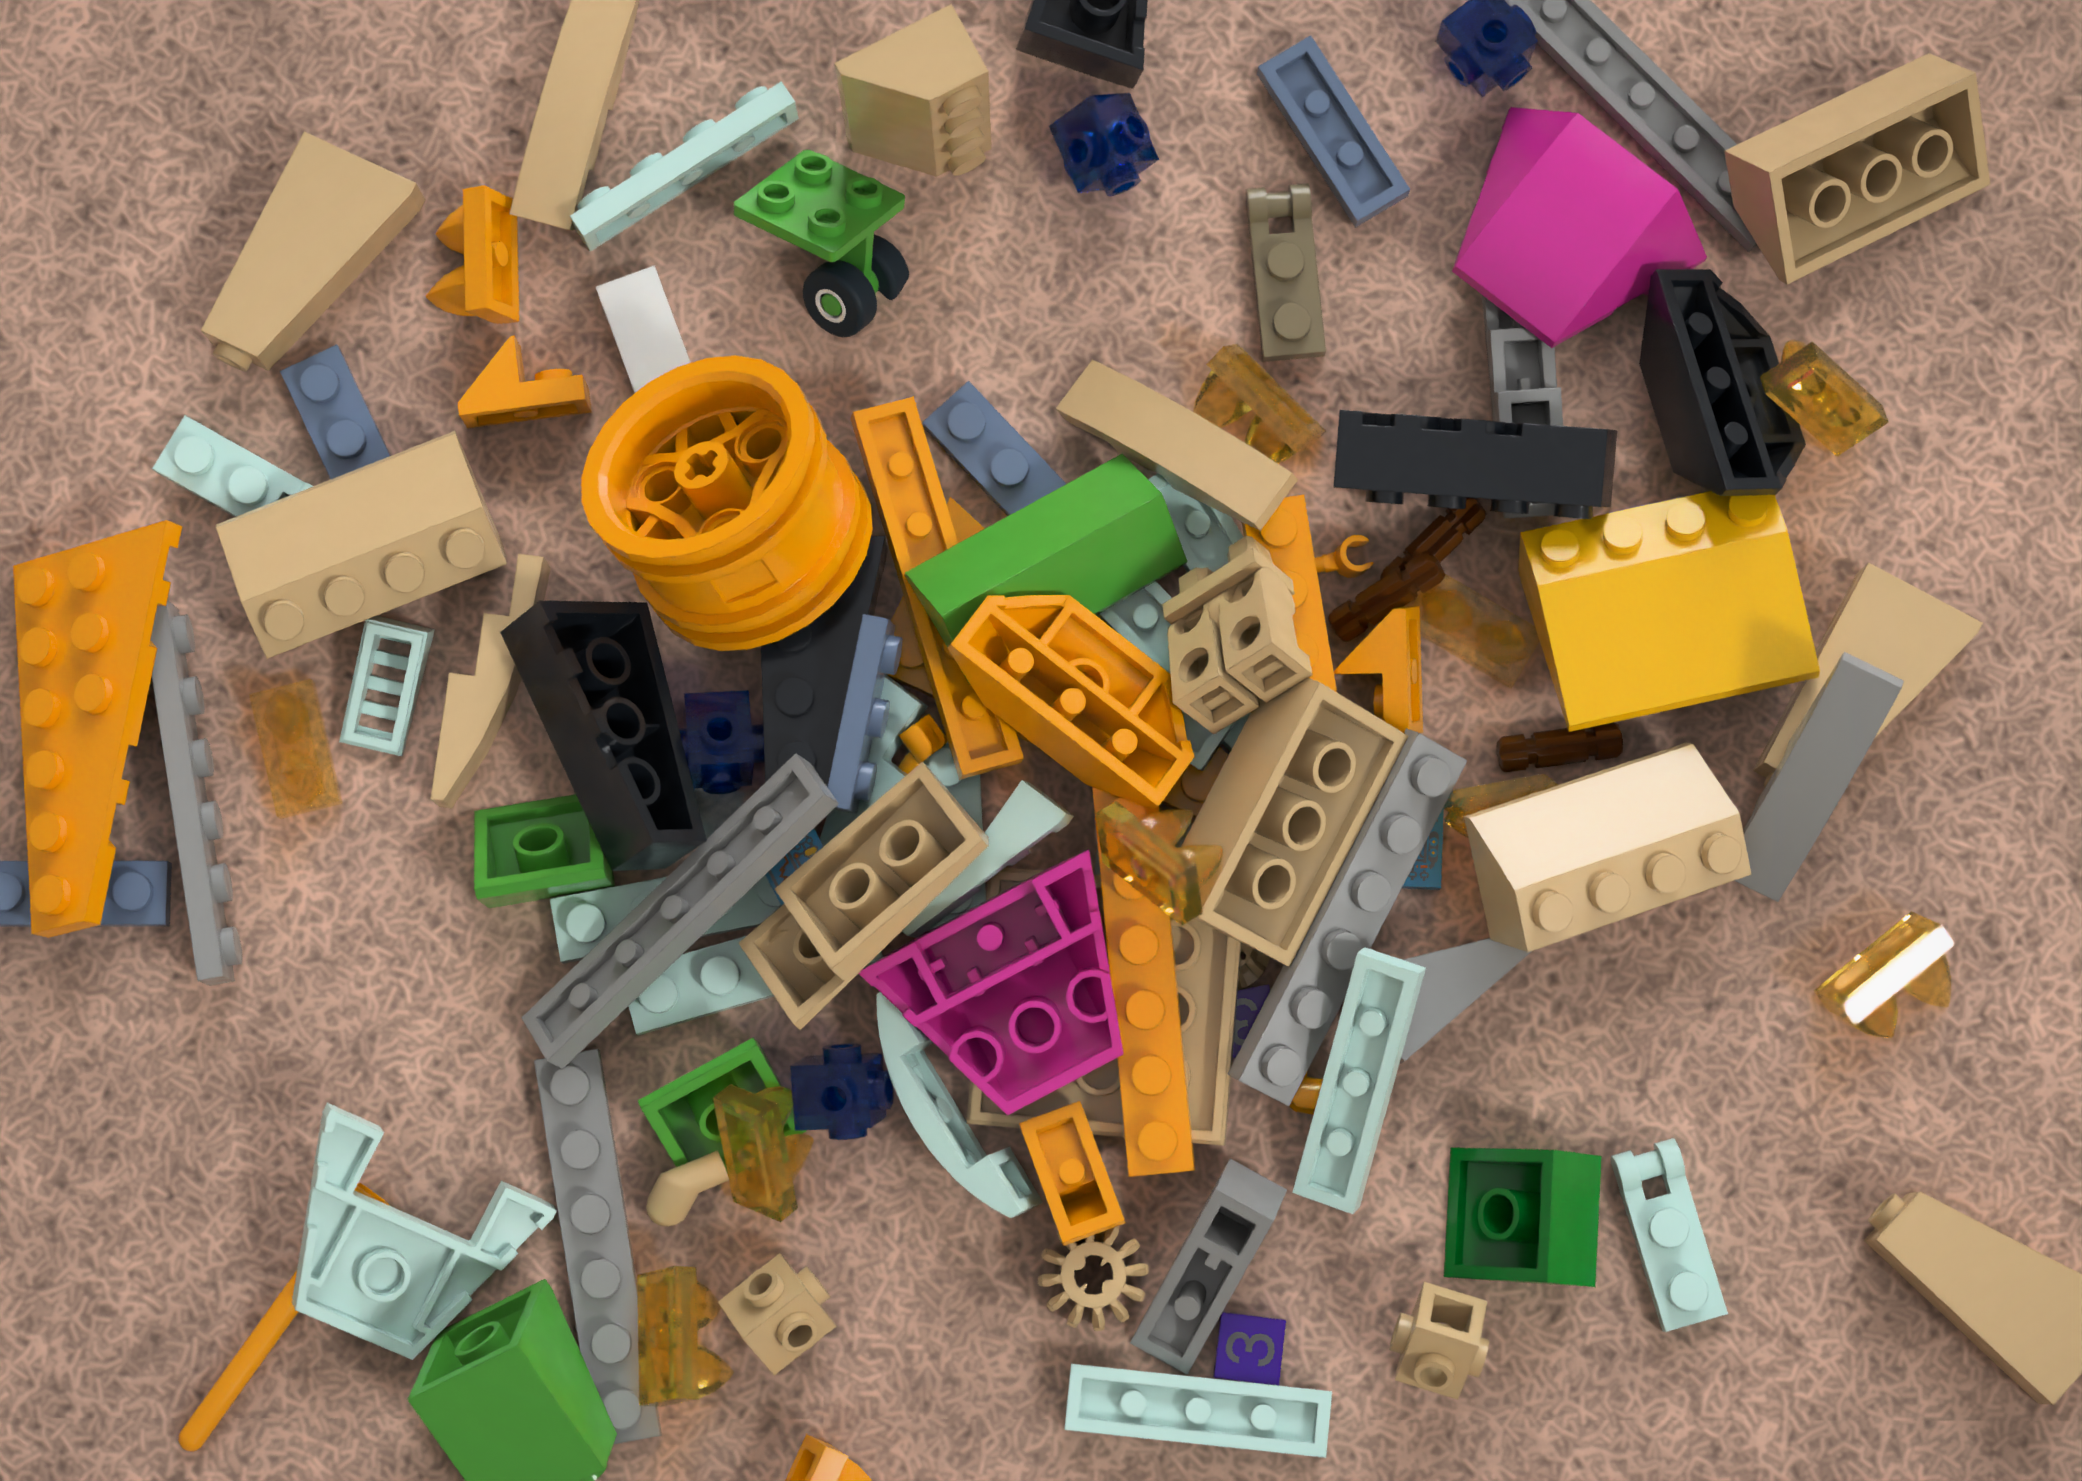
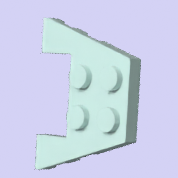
M885 675L881 699L890 701L888 721L883 738L873 737L868 762L877 764L876 779L869 802L860 800L857 814L833 809L827 815L820 836L823 846L907 775L891 762L892 757L903 743L898 735L918 722L928 706L887 675ZM1021 780L985 831V834L989 837V846L920 912L902 932L914 938L922 935L981 890L980 886L1006 866L1015 865L1031 853L1030 848L1050 833H1057L1063 829L1074 816L1034 785Z
M327 1103L322 1112L292 1304L295 1310L413 1360L472 1301L470 1296L496 1269L502 1271L518 1254L516 1249L538 1227L542 1230L554 1218L557 1209L553 1204L501 1181L470 1240H466L355 1191V1188L384 1132L380 1126Z

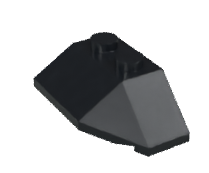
M1656 269L1650 278L1639 365L1673 473L1719 496L1776 495L1783 488L1787 480L1786 478L1795 466L1806 443L1770 335L1739 301L1720 288L1723 282L1711 269Z

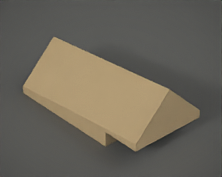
M921 762L775 888L784 904L742 939L739 945L793 1025L801 1030L989 846V837L933 772Z

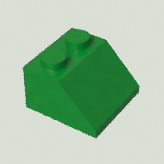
M1451 1147L1444 1277L1596 1287L1602 1156L1547 1149Z

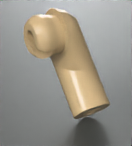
M718 1150L659 1175L646 1205L647 1214L654 1223L665 1227L677 1225L685 1219L700 1192L729 1181Z

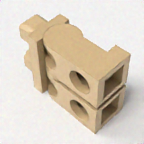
M1245 536L1228 547V563L1218 570L1212 572L1208 568L1195 567L1178 578L1179 594L1162 604L1164 619L1171 624L1168 627L1167 637L1173 704L1212 734L1219 732L1259 708V698L1267 703L1313 675L1309 655L1302 651L1297 644L1292 618L1295 613V603L1292 597L1295 594L1293 580L1273 564L1270 552L1251 536Z

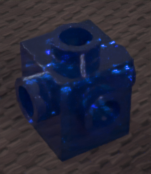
M1468 0L1442 20L1435 42L1447 55L1444 57V60L1453 77L1464 87H1468L1471 84L1479 95L1484 97L1497 86L1503 91L1509 90L1531 71L1532 65L1529 61L1538 40L1534 36L1536 35V29L1533 22L1519 6L1514 4L1510 7L1505 0Z
M1130 93L1091 95L1049 125L1064 160L1065 170L1073 180L1078 193L1104 190L1107 196L1122 194L1137 186L1141 182L1139 174L1159 160L1150 139L1149 128L1140 116Z
M749 690L684 693V728H679L694 789L702 788L706 793L720 795L733 793L739 790L741 786H752L754 763H765L763 724L751 725Z
M842 1043L822 1047L823 1055L806 1056L790 1066L795 1131L828 1130L829 1139L833 1140L862 1138L868 1135L867 1128H872L886 1118V1109L892 1108L894 1086L888 1070H883L882 1053L862 1054L861 1044Z

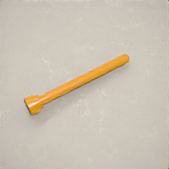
M358 1182L355 1191L389 1205L379 1195L361 1182ZM297 1270L179 1433L178 1441L184 1450L193 1452L203 1446L297 1315L298 1311L295 1310L292 1304Z

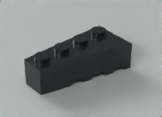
M1032 0L1016 50L1095 78L1134 89L1144 70L1145 48H1143L1148 0Z
M1340 410L1334 488L1366 490L1365 502L1403 504L1404 493L1428 494V507L1466 509L1467 497L1491 499L1490 511L1529 514L1530 502L1555 504L1554 516L1592 519L1593 507H1611L1617 430Z
M871 536L867 555L856 577L832 607L808 626L779 641L761 646L765 782L797 753L811 763L828 787L863 614L874 616L880 582L888 552L885 536Z
M538 601L500 632L611 870L666 869L706 842L707 839L648 603Z

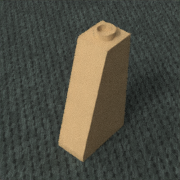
M304 131L201 329L207 339L216 346L213 355L224 363L247 372L251 363L269 371L420 211L425 198L417 183Z
M1868 562L1856 573L1816 649L1820 668L1819 678L1799 682L1753 769L1754 772L1766 777L1763 786L1766 787L1782 761L1790 739L1844 652L1904 680L1902 689L1875 736L1876 738L1977 635L1983 623Z
M1922 1192L1907 1193L1902 1199L1893 1193L1871 1214L1868 1222L1875 1229L1864 1241L2038 1404L2054 1405L2082 1374V1274Z

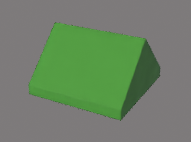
M576 794L474 811V890L477 900L486 907L495 908L615 887L613 871L607 862Z
M754 1038L637 1100L641 1110L676 1167L718 1150L727 1174L806 1132L760 1043Z

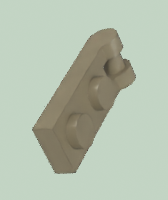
M1309 184L1289 185V191L1266 193L1265 187L1246 189L1245 199L1262 361L1270 362L1325 357L1326 345ZM1291 216L1293 232L1269 233L1268 218Z

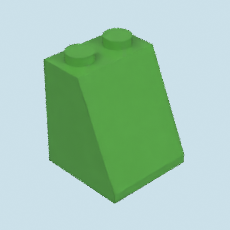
M546 1279L443 1329L435 1337L407 1399L465 1481H595L607 1468V1461L617 1436L553 1289Z

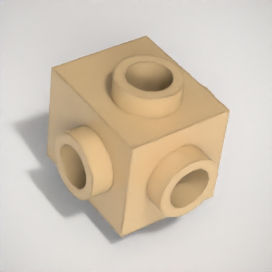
M781 1253L759 1270L752 1273L744 1282L718 1301L742 1339L774 1376L837 1327L821 1305L831 1297L824 1286L807 1266L796 1273Z
M1424 1282L1412 1314L1400 1313L1393 1331L1389 1350L1400 1353L1395 1380L1458 1400L1467 1376L1471 1375L1478 1378L1485 1363L1489 1340L1482 1338L1481 1335L1487 1301Z

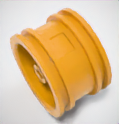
M736 355L705 358L676 367L648 382L624 401L603 425L588 452L581 476V503L590 526L603 540L607 549L625 569L633 572L640 593L652 606L657 616L679 638L694 646L718 651L747 650L779 641L812 623L832 607L853 582L867 555L873 530L871 504L861 481L852 471L846 458L826 439V434L814 408L807 402L803 391L784 370L761 359Z

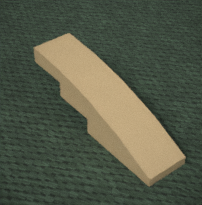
M571 0L535 114L510 215L567 230L575 229L570 215L579 210L577 206L582 200L589 170H594L608 109L612 110L618 92L640 0Z
M1093 359L1055 408L1072 425L1108 441L1119 454L1123 453L1127 459L1162 475L1175 490L1260 531L1298 481L1292 472L1225 430L1149 387Z
M518 554L509 616L487 613L483 615L475 676L449 673L430 797L439 807L452 808L486 757L517 694L522 678L500 632L538 601H544L551 570L544 557Z

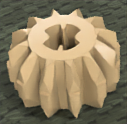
M1119 1226L1105 1230L1102 1243L1094 1242V1235L1084 1238L1085 1243L1077 1245L1076 1242L1065 1245L1070 1251L1066 1258L1051 1249L1046 1248L1042 1252L1041 1258L1043 1260L1062 1266L1061 1274H1043L1038 1277V1284L1041 1287L1062 1284L1064 1292L1052 1297L1047 1302V1307L1053 1312L1059 1309L1069 1298L1076 1304L1067 1319V1324L1073 1328H1076L1080 1323L1084 1307L1092 1308L1093 1329L1095 1331L1104 1330L1105 1319L1102 1307L1108 1304L1115 1317L1120 1322H1125L1129 1319V1313L1117 1300L1119 1295L1122 1293L1138 1302H1142L1145 1297V1292L1140 1288L1125 1284L1126 1276L1141 1277L1149 1273L1147 1264L1138 1263L1125 1267L1123 1259L1139 1249L1140 1244L1136 1239L1127 1241L1118 1251L1111 1247L1119 1233ZM1058 1232V1233H1057V1236H1058L1060 1242L1062 1243L1060 1234H1059V1232ZM1089 1256L1102 1258L1099 1266L1102 1267L1108 1263L1112 1271V1280L1102 1282L1101 1293L1096 1295L1085 1293L1087 1284H1083L1079 1288L1074 1278V1271L1085 1268V1258Z

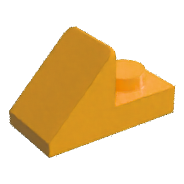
M512 335L458 401V413L467 428L592 413L589 387L583 375L573 376L572 371L568 369L544 370L534 375L535 381L525 382L522 349L515 335Z
M1404 606L1392 609L1334 670V674L1382 673V684H1377L1374 690V715L1403 733L1406 728L1423 733L1420 606Z
M1080 1101L1019 1123L1064 1246L1125 1223Z

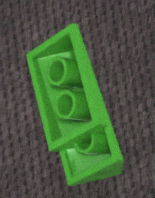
M1122 453L905 572L904 576L948 648L987 596L1070 595L1093 614L1098 615L1182 567L1188 561L1163 494Z

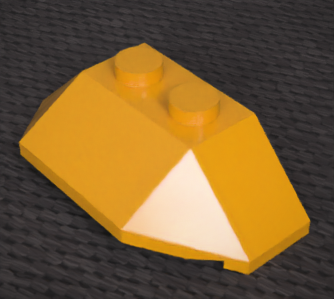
M1070 595L987 596L948 646L949 652L983 705L1088 786L1156 809L1195 757L1191 742L1187 740L1182 710L1173 704L1171 674Z

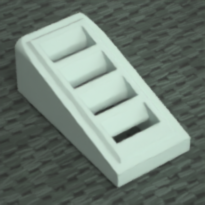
M374 616L365 620L339 742L403 756L435 629L381 616ZM381 638L412 645L409 657L378 650ZM374 663L405 670L404 682L372 675ZM372 689L401 696L398 708L365 700L367 690ZM361 714L395 721L393 733L359 725Z

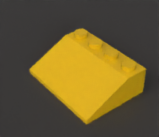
M1709 491L1593 516L1592 519H1579L1520 532L1518 571L1568 732L1819 678L1820 668L1790 538L1775 495L1719 496Z

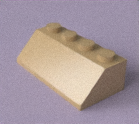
M952 4L835 63L847 142L853 152L935 177L951 170L954 176H959L975 169L985 161L986 156L984 152L992 149L988 69Z
M1930 53L1724 151L1733 206L1778 279L1785 284L1798 280L1990 185L1976 72Z
M455 431L216 524L240 601L266 659L507 564L503 543Z
M1310 678L1303 680L1267 703L1259 698L1260 707L1250 713L1155 896L1196 920L1290 967L1409 737L1324 684Z
M1686 742L1464 816L1490 940L1525 952L1548 946L1752 875L1740 813L1692 743Z

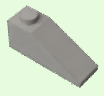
M1488 938L1403 959L1426 969L1400 1064L1405 1062L1532 951L1525 952Z
M1229 1159L1130 1344L1177 1370L1188 1374L1271 1227L1287 1189L1240 1163Z

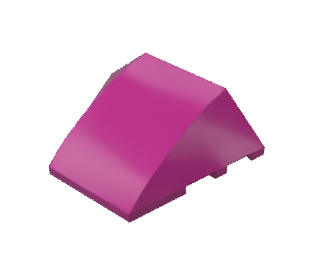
M1510 107L1502 125L1499 141L1489 162L1482 190L1472 211L1452 272L1550 348H1553L1612 315L1615 309L1641 294L1648 295L1650 278L1656 269H1693L1704 262L1707 256L1679 190L1582 115L1574 112Z
M1089 849L1033 875L918 936L863 968L858 973L903 1013V1017L914 1027L919 1028L949 1057V1060L1006 1115L1027 1106L1124 1054Z

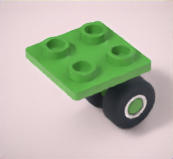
M803 150L734 202V216L827 261L806 278L803 285V299L812 319L822 329L832 335L850 337L857 334L873 320L876 314L877 299L875 293L879 291L888 300H893L899 295L909 278L908 266L899 250L888 240L874 235V231L904 209L905 195L881 184L874 178L866 177L823 154L812 150Z

